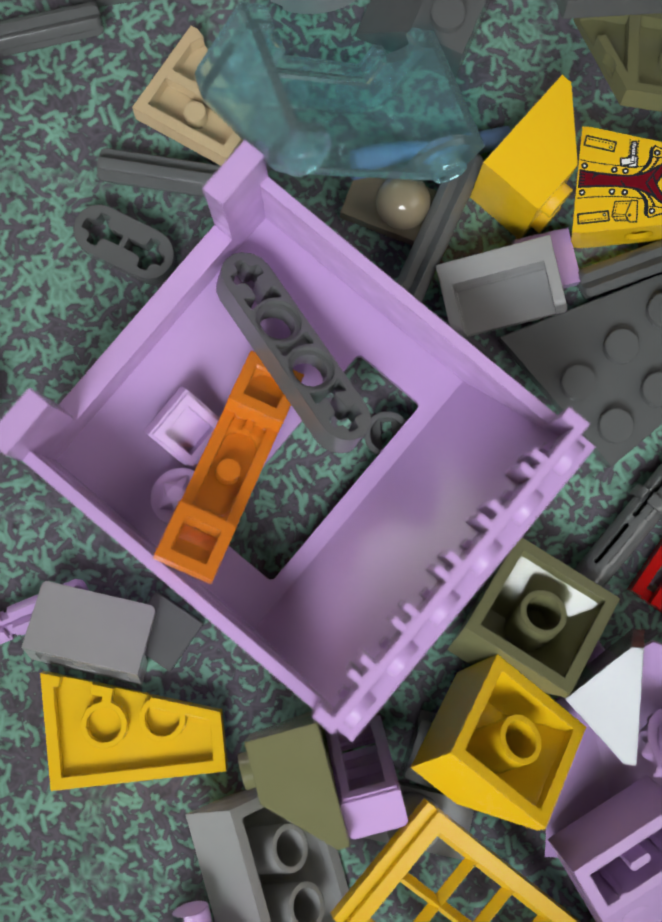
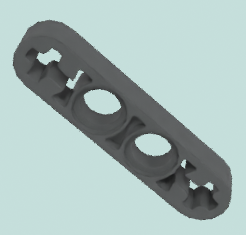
M241 252L232 254L225 259L216 282V293L219 300L314 439L322 448L333 453L352 451L360 444L371 424V414L366 403L270 266L262 258L252 253ZM235 276H238L242 282L252 280L255 283L253 290L246 283L236 285L234 283ZM255 301L257 303V306L254 309H251ZM266 318H277L289 327L291 335L284 339L273 338L263 331L261 321ZM299 364H309L315 367L321 373L323 383L317 386H307L301 383L295 377L293 367ZM329 393H332L334 396L329 403L326 397ZM333 415L338 420L348 418L352 423L349 430L344 425L334 427L330 423Z

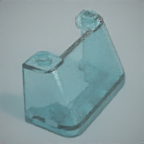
M240 1L201 60L194 74L203 102L240 138L246 140L264 155V161L275 171L287 173L291 176L327 175L433 180L435 183H447L461 176L466 170V165L485 147L433 30L412 27L406 35L409 44L390 53L385 52L383 45L374 44L358 64L283 55L286 51L278 31H273L275 24L267 5Z

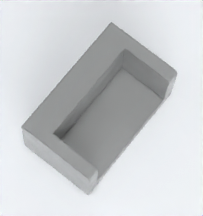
M550 235L436 265L449 325L463 338L567 312V303Z

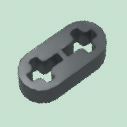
M101 204L85 208L76 217L73 226L74 237L81 249L91 258L139 282L149 285L162 283L175 271L177 264L176 252L168 237L160 231L109 206ZM105 220H108V227L115 236L121 238V241L117 245L101 238L97 245H92L94 238L88 232V228L92 224L100 227ZM154 244L159 245L158 252L164 259V262L161 266L150 264L147 270L142 269L143 263L135 253L129 251L132 245L145 251H150Z

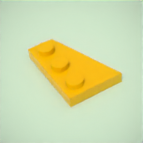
M49 671L40 673L51 791L227 771L228 759L222 709Z

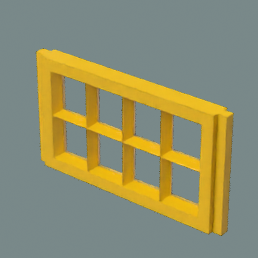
M426 798L410 814L407 824L397 830L330 912L336 922H376L371 917L399 882H401L427 902L413 922H430L438 911L452 922H490L511 895L536 913L531 922H581ZM438 836L461 854L464 859L435 893L408 871ZM476 866L501 887L476 918L471 921L446 901L473 867Z

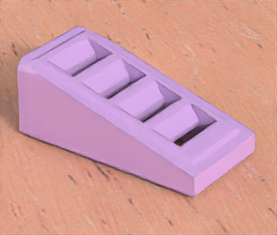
M380 715L374 716L353 742L338 730L332 735L325 729L339 804L349 837L358 839L405 826L408 818ZM376 743V745L342 754V751Z

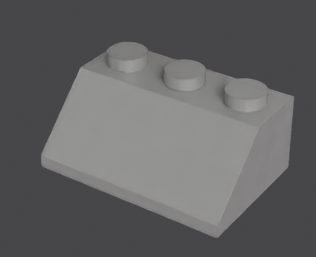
M256 788L224 796L185 814L215 922H336L330 912L349 890L338 850L260 805Z

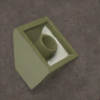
M521 538L498 566L447 650L470 665L498 654L545 693L566 698L571 694L620 598L526 539Z
M312 711L249 734L244 742L246 751L238 753L239 768L246 790L256 788L260 805L333 848L341 850L350 847V837L339 804L325 729L312 718Z

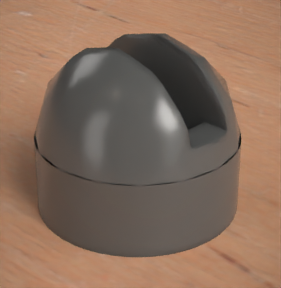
M385 411L371 418L370 427L364 438L368 449L376 456L383 450L380 423L391 422L393 438L406 423V420L399 414Z

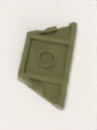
M662 13L573 18L575 25L618 103L621 106L662 112Z

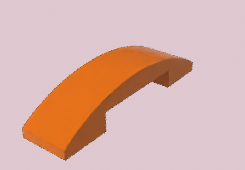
M250 351L218 423L153 556V559L209 584H212L238 522L291 406L254 351ZM293 370L295 377L302 382L304 374Z

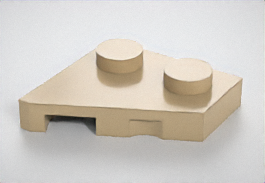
M193 26L189 27L132 107L135 118L138 121L220 166L225 163L244 140L249 142L259 128L256 112L244 95L236 91L231 76L221 62H216L205 46L202 34Z

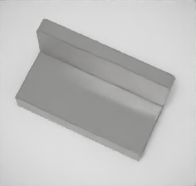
M45 581L40 587L21 648L33 660L142 685L148 665L145 651L156 611L152 605Z

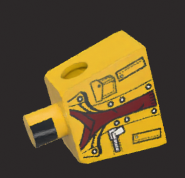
M582 126L571 237L573 248H592L661 240L662 142Z

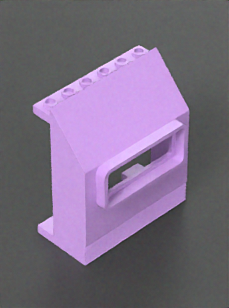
M244 140L202 188L215 225L60 404L55 403L31 388L26 390L0 420V451L4 455L21 460L313 708L312 718L332 735L338 730L353 742L596 447L581 435L590 423L570 407L556 415L269 178L265 156ZM245 252L262 258L270 266L343 372L356 358L364 359L417 404V410L274 579H268L232 547L228 546L212 584H209L153 559L154 553L168 526L155 515L152 509L151 492L153 486L165 472L174 468L187 467L143 431L181 386L191 392L220 418L250 351L254 350L219 300L216 293V282L225 259L232 254ZM235 276L234 283L236 285L246 283L253 290L255 283L252 280L242 282L238 276ZM255 301L251 309H254L257 306V303ZM266 318L261 321L263 331L273 338L284 339L291 335L289 327L277 318ZM299 364L293 367V370L304 374L301 383L307 386H317L323 383L321 373L315 367L309 364ZM292 405L264 466L302 422Z

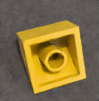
M560 76L483 162L470 195L472 200L517 239L522 238L531 227L540 234L562 208L561 205L573 192V189L566 183L578 166L572 84L565 76Z
M496 654L457 672L410 768L458 805L539 831L546 829L586 726L506 660Z

